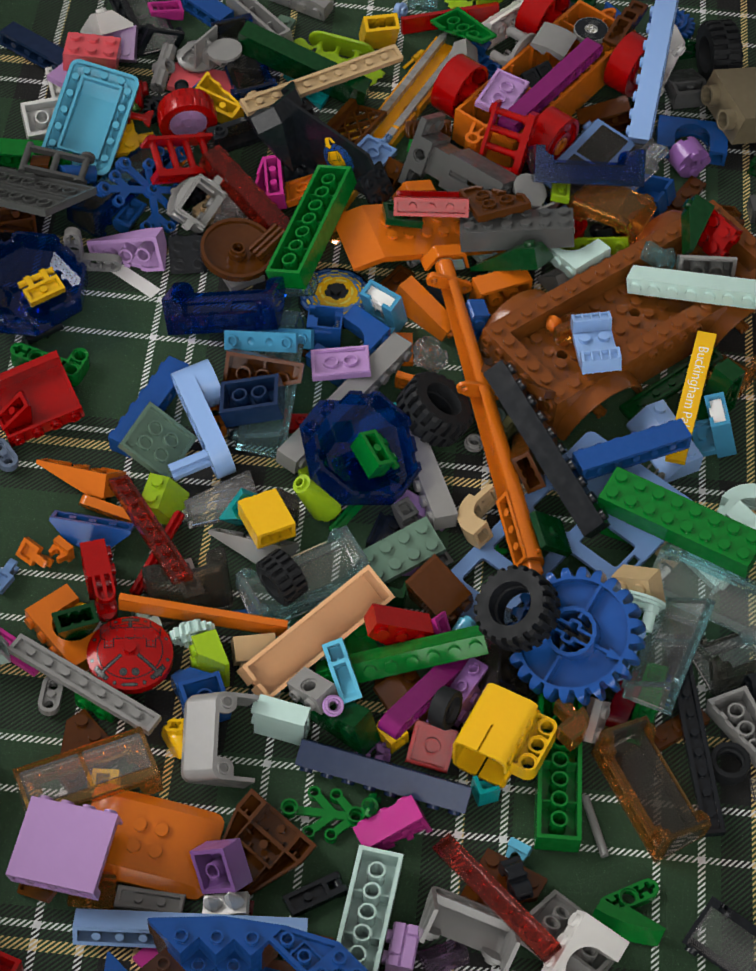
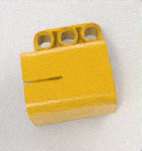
M488 683L453 743V764L462 771L475 776L478 774L486 757H488L478 778L492 785H499L500 788L506 786L511 775L523 780H531L537 775L555 742L557 723L554 719L541 714L540 710H538V705L532 700L497 684ZM548 729L551 732L545 733L542 730ZM534 747H540L541 750H538V751H537V750H534L533 748H534ZM527 764H528V765H531L532 767H531V768H525V767H523V765H527Z

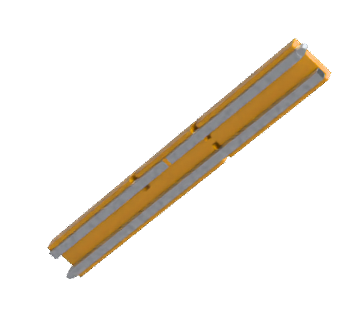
M444 32L434 38L380 106L379 110L387 111V116L370 134L371 136L382 139L389 133L393 138L388 144L395 148L406 134L405 122L417 120L431 102V92L434 83L446 65L452 49L451 45L445 43L447 33ZM353 190L343 212L348 209L360 192Z

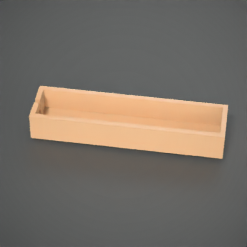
M368 564L236 672L247 686L253 685L254 688L251 691L255 695L260 696V694L274 697L287 686V682L303 667H311L325 655L322 644L341 637L344 640L365 622L364 616L372 603L386 605L395 596Z

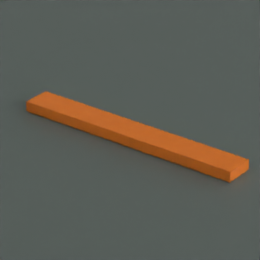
M120 593L118 598V607L122 611L182 621L201 619V621L206 620V622L212 621L215 626L261 634L275 633V636H280L288 629V621L283 619Z

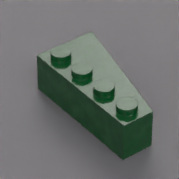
M293 701V703H295V704H299V705L305 706L304 704L300 703L299 701H298V702ZM355 702L345 704L343 712L336 717L327 716L325 713L320 715L314 710L311 711V721L359 754L366 755L381 740L371 710ZM334 703L330 709L335 710L336 704Z

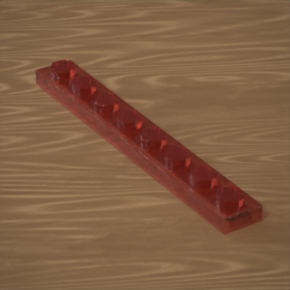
M123 475L110 478L109 487L172 584L175 585L193 580V572L130 477Z
M449 833L432 847L434 852L544 963L562 948L560 943Z

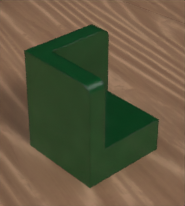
M405 582L402 589L388 587L395 598L385 606L404 608L407 597Z

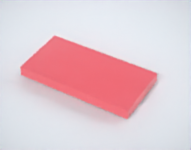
M175 62V71L169 78L167 90L174 91L175 83L181 79L186 80L189 85L188 87L192 88L202 79L206 72H190ZM216 69L208 71L211 77L221 84L223 89L229 92L235 99L237 98L243 81V74Z

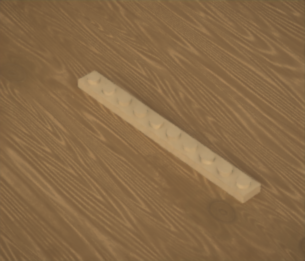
M396 44L292 81H294L301 97H305L402 62L404 57ZM291 81L241 98L239 104L246 116H252L259 109L269 108L283 96L281 90Z

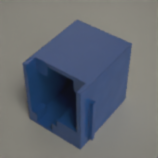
M309 304L306 329H314V346L317 343H320L325 348L341 346L344 307Z

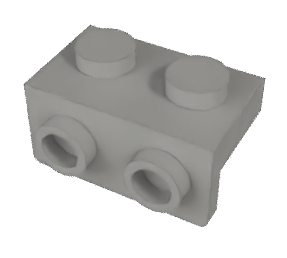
M590 697V703L587 705L582 724V739L585 742L600 744L605 732V723L610 714L611 702L600 701L598 698Z

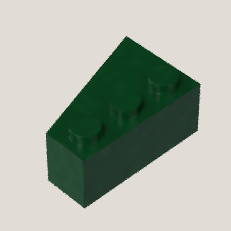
M729 358L725 359L722 363L718 362L713 368V373L702 394L697 414L699 420L708 419L705 395L724 392L728 413L735 408L746 371Z

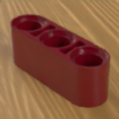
M632 677L630 681L625 679L620 681L621 690L614 695L605 726L624 733L626 724L630 719L642 689L643 680Z

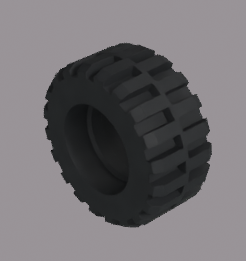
M731 19L703 22L697 31L695 44L698 73L707 82L714 69L742 68L743 44L741 43V34H739V28L736 26V23Z
M427 371L416 374L397 397V412H399L400 420L404 422V426L415 437H419L420 441L427 442L431 446L448 447L453 445L469 429L474 418L471 402L468 401V396L458 393L454 381L447 379L442 374L438 375L437 372Z
M511 565L507 567V570L504 568L497 570L496 575L491 574L487 578L486 584L483 583L481 585V592L475 598L477 605H474V613L477 616L474 619L479 626L480 632L487 639L507 651L511 650L512 652L520 653L523 650L527 652L533 649L532 646H541L544 639L548 640L550 638L551 630L556 629L558 625L556 619L560 618L561 611L558 607L561 606V602L557 597L558 592L556 588L541 574L532 568L529 569L527 566L520 565L517 567ZM521 593H530L531 604L526 616L516 624L505 625L504 612L510 600Z

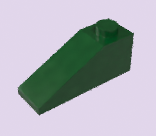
M697 194L691 199L688 198L683 204L684 210L681 214L682 255H689L694 251L715 207Z

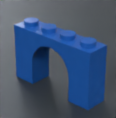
M659 115L656 126L654 157L669 159L668 153L675 144V140L685 136H693L700 139L706 145L707 152L711 158L709 164L725 165L728 139L724 132L718 128L716 122Z
M356 304L343 316L344 327L363 341V345H369V356L391 335L390 327ZM317 343L314 349H325V347ZM309 351L305 355L306 365L311 368V351ZM347 379L328 381L339 388Z

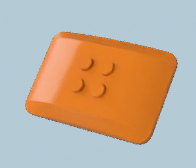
M103 786L96 790L91 806L101 811L105 809L114 810L123 821L122 825H117L101 878L144 889L184 894L188 900L196 901L201 899L204 894H202L189 851L206 841L221 840L224 830L223 817L215 812L124 789Z

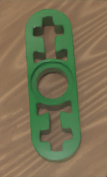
M646 878L602 898L613 905L617 900L618 904L615 906L622 910L626 905L635 909L655 900L659 886L653 879ZM645 887H647V889H651V888H652L651 894H650L648 891L643 892V891H644V888H645ZM630 894L634 897L635 901L628 904L623 901L622 896Z

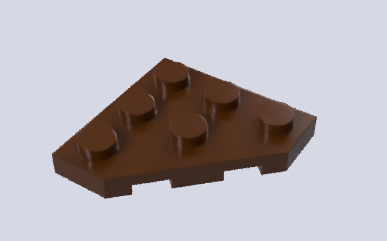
M478 185L459 189L460 198H469V210L478 223L488 222L495 218H503L507 215L522 213L531 209V202L523 193L517 192L516 195L507 194L506 190L495 188L492 191L483 190V186Z
M82 709L66 720L56 776L57 780L69 794H72L88 783V777L92 776L93 769H108L124 758L123 752L85 709Z
M487 848L460 896L490 908L502 910L514 907L519 903L537 901L548 879L523 866L524 871L527 872V878L532 885L533 897L515 903L507 891V876L502 877L498 871L500 862L509 858Z

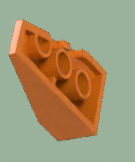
M48 458L36 460V464L82 493L105 501V498L114 497L126 476V471L106 467L90 469V465L73 464L72 466V462Z

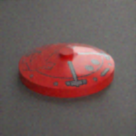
M121 617L107 622L93 634L87 647V664L91 675L124 694H138L153 689L167 677L173 665V645L169 635L160 625L142 617Z

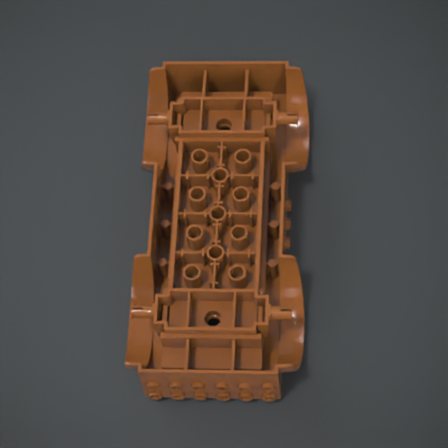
M715 200L709 201L715 206L714 209L743 231L739 242L732 246L728 257L738 258L735 277L756 280V238ZM671 210L658 215L638 232L629 247L619 250L615 255L605 258L602 262L589 267L581 274H576L572 279L548 292L530 289L514 295L494 312L483 328L478 345L484 364L495 365L500 360L508 363L511 362L517 369L516 375L556 392L554 399H546L545 401L536 399V406L538 410L544 412L547 417L546 422L548 426L554 428L560 440L565 441L573 429L591 411L598 419L601 416L603 417L607 413V409L601 403L614 394L630 387L636 394H639L643 391L642 383L691 355L697 331L717 334L714 346L716 347L734 327L741 334L748 330L749 324L743 319L755 312V309L627 293L626 278L633 265L676 270L677 254L682 255L681 214L683 211ZM698 244L694 251L689 254L709 256ZM610 311L616 347L619 346L621 351L622 371L582 375L573 343L570 325L571 315ZM549 315H555L562 320L560 328L555 332H550L546 328V320Z

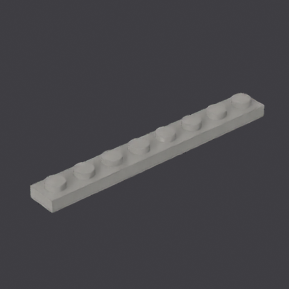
M22 633L7 648L9 654L148 736L162 720L161 715Z

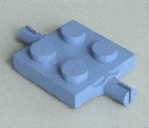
M389 133L382 139L367 134L357 144V146L369 153L374 165L381 161L384 167L388 157L394 158L397 155V149L388 144L393 138Z

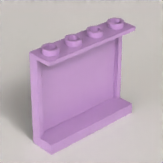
M40 795V797L31 796L5 875L12 882L98 901L101 894L98 888L117 825H122L123 821L118 813L111 809L101 811L88 804L77 806L69 800H61L59 802L46 795Z

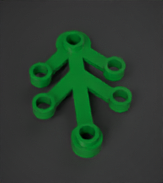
M318 786L309 787L308 798L311 801H316L321 808L298 806L296 800L287 798L282 801L280 809L281 814L286 818H293L296 815L320 818L302 829L304 834L306 831L313 833L312 835H306L310 840L315 838V833L332 821L341 820L342 822L337 826L328 828L324 832V840L329 844L335 843L338 835L350 827L357 826L359 821L367 818V816L361 817V807L352 806L338 788L330 791L329 799L332 803L339 804L344 811L335 810L322 795L321 789ZM316 791L318 794L314 796L311 795V792ZM338 794L340 797L334 798L332 795ZM291 808L293 812H286L285 810ZM357 816L359 820H353L352 817ZM334 834L335 837L329 838L327 835Z

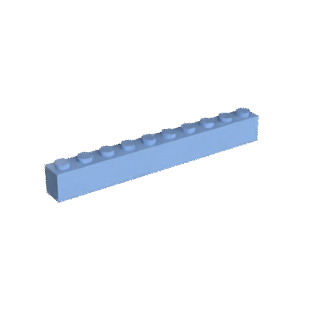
M655 0L654 6L650 8L652 19L646 28L648 39L644 40L643 43L645 54L644 57L640 58L639 67L642 69L641 74H637L636 78L638 89L633 93L632 101L635 104L629 113L631 124L627 125L626 136L633 143L651 144L679 0Z
M76 908L72 935L73 945L156 948L147 919L152 917L227 916L286 925L307 932L308 918Z

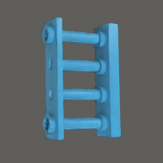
M241 326L240 330H224V350L238 349L244 351L298 353V349H314V329Z

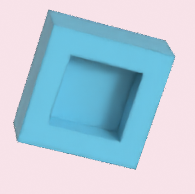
M511 837L507 844L506 857L511 858L513 853H518L524 862L530 856L533 848Z

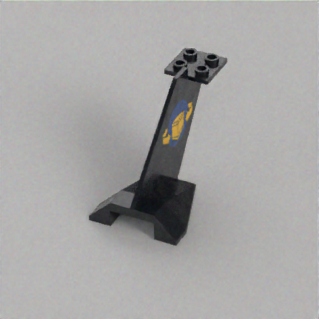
M291 81L281 90L283 96L269 108L257 110L248 118L255 134L290 172H294L301 165L313 170L316 169L317 165L351 166L357 181L354 190L364 194L369 205L383 204L395 193L381 161L374 165L368 152L304 109L302 97L294 81Z

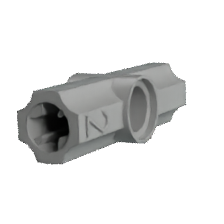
M163 43L158 61L152 64L153 77L150 89L153 92L163 93L169 74L175 71L173 61L177 47L174 44Z

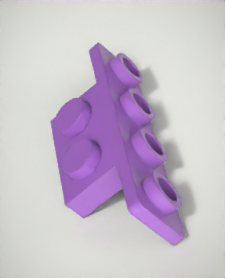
M474 657L468 660L450 686V688L460 691L463 697L462 708L454 724L457 728L467 720L469 711L475 706L482 692L478 684L489 669L486 664Z

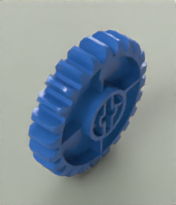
M566 567L562 569L561 578L559 579L552 572H549L545 578L556 588L558 592L557 597L561 602V606L558 607L561 611L560 618L556 619L558 625L556 629L551 630L550 638L542 641L543 644L541 646H532L533 649L527 652L523 650L520 653L514 652L510 657V663L519 669L517 673L519 679L525 683L529 682L530 690L535 694L543 693L545 699L549 702H555L560 697L561 702L565 706H571L576 697L583 706H587L590 703L592 694L600 701L606 699L605 689L609 687L612 691L619 692L621 688L617 680L621 677L630 681L633 675L627 669L628 666H639L641 663V659L634 652L645 649L646 646L645 641L638 636L646 631V625L638 619L642 614L641 608L636 603H632L633 595L628 589H621V583L616 578L607 580L606 575L601 570L595 571L591 576L586 567H580L577 570L576 576H574L571 570ZM522 593L519 596L524 603L523 608L513 607L511 613L518 619L517 622H510L507 625L518 623L528 613L531 604V597L528 593ZM591 624H592V634H590V632L585 628V627H587V628L589 629V627L591 626ZM565 628L566 630L576 634L577 636L581 635L586 641H588V644L580 641L579 639L573 636L570 638V636L566 632H564L563 629ZM559 638L567 645V647L564 644H562L561 647L559 646Z

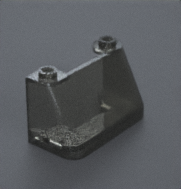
M224 547L214 548L207 552V565L167 575L165 569L157 564L142 567L144 597L223 610L229 609L233 605V592ZM159 617L162 626L183 622L182 620Z

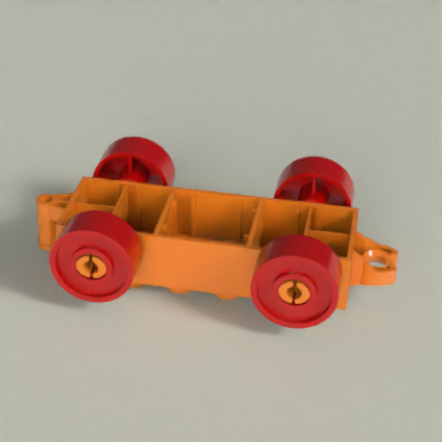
M524 0L515 20V28L528 34H537L543 23L549 22L573 33L574 25L578 20L593 17L606 23L609 30L615 20L616 9L606 8L600 11L582 0H578L571 7L570 0ZM634 30L628 33L616 47L605 42L601 43L603 51L599 58L566 87L555 101H551L540 112L525 162L544 172L577 138L579 122L572 115L604 85L623 95H627V97L633 96L634 91L638 89V85H636L637 74H641L642 69L639 67L640 58L644 57L645 54L643 43L648 38ZM577 39L574 41L565 57L580 44V42ZM529 43L501 69L520 77L523 72L549 60L553 68L560 61L548 52L544 55L531 47ZM458 54L451 58L439 73L431 92V105L454 119L452 140L464 147L463 149L470 148L479 153L491 114L474 106L489 82L488 69L470 57ZM493 132L491 143L514 151L518 150L519 147L518 140ZM489 149L487 151V159L508 168L513 166L514 160H512V157Z

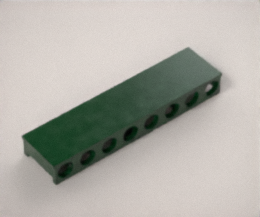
M248 20L238 34V42L242 45L243 55L293 79L338 64ZM360 76L321 90V92L343 103L353 98L356 99L358 105L364 106L369 98L368 92L372 80L365 76Z

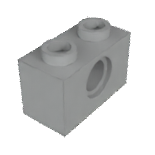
M303 667L287 682L291 699L295 702L299 701L306 707H310L311 711L314 710L320 715L324 713L322 710L323 700L329 695L338 696L334 683L307 667ZM333 702L329 703V708L334 704Z

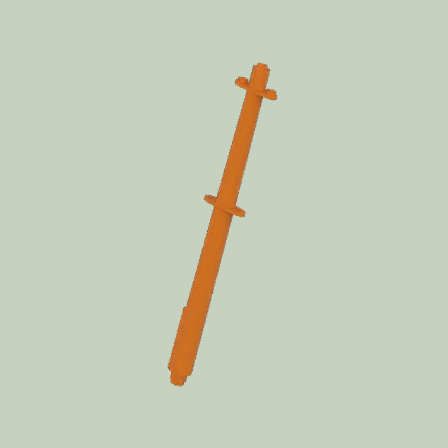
M441 259L435 264L436 272H430L427 275L426 283L442 291L465 381L459 382L456 385L458 393L470 397L498 499L496 505L513 565L517 567L520 565L527 566L529 569L532 568L542 575L544 573L542 567L545 561L530 519V512L519 476L510 460L511 450L496 404V400L499 399L497 395H494V390L483 372H481L484 361L463 294L469 293L472 290V284L466 279L463 280L457 277L452 260Z

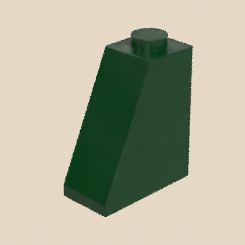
M93 602L51 614L58 635L68 641L81 640L93 633L100 622Z

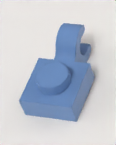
M12 558L8 560L3 568H0L1 595L15 580L14 575L20 569L16 566L18 562Z

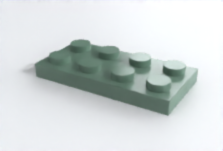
M427 516L359 551L354 556L361 569L369 564L386 585L412 571L414 568L423 565L434 554L439 556L445 553L446 548Z

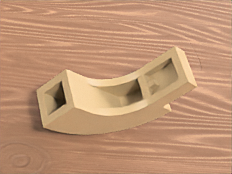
M487 484L475 496L468 494L458 509L457 520L466 540L478 549L483 547L493 537L488 522L482 519L498 500L495 488L490 484Z

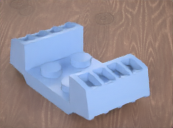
M610 311L572 314L570 325L582 375L622 371V356L620 347L615 345Z

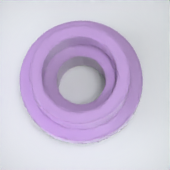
M329 695L323 700L322 710L327 716L336 717L343 712L344 702L339 696ZM330 702L336 704L335 710L329 708Z

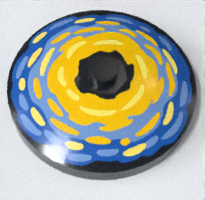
M333 267L315 271L307 288L299 289L298 291L299 308L306 318L308 317L309 304L344 307L343 316L354 304L364 310L359 293L368 282L358 273L345 268Z

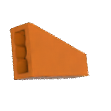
M412 275L402 282L395 293L402 296L407 317L441 342L447 337L449 339L452 338L453 333L447 310Z

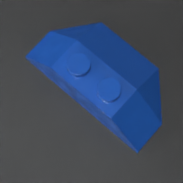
M54 510L49 518V521L60 535L76 547H80L81 542L104 538L106 546L112 548L128 537L135 528V523Z

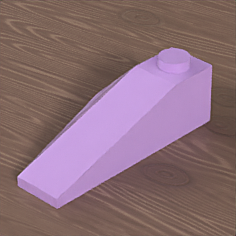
M163 227L145 228L86 241L89 253L117 254L122 258L124 267L130 268L133 266L141 268V271L145 272L165 271L167 242Z

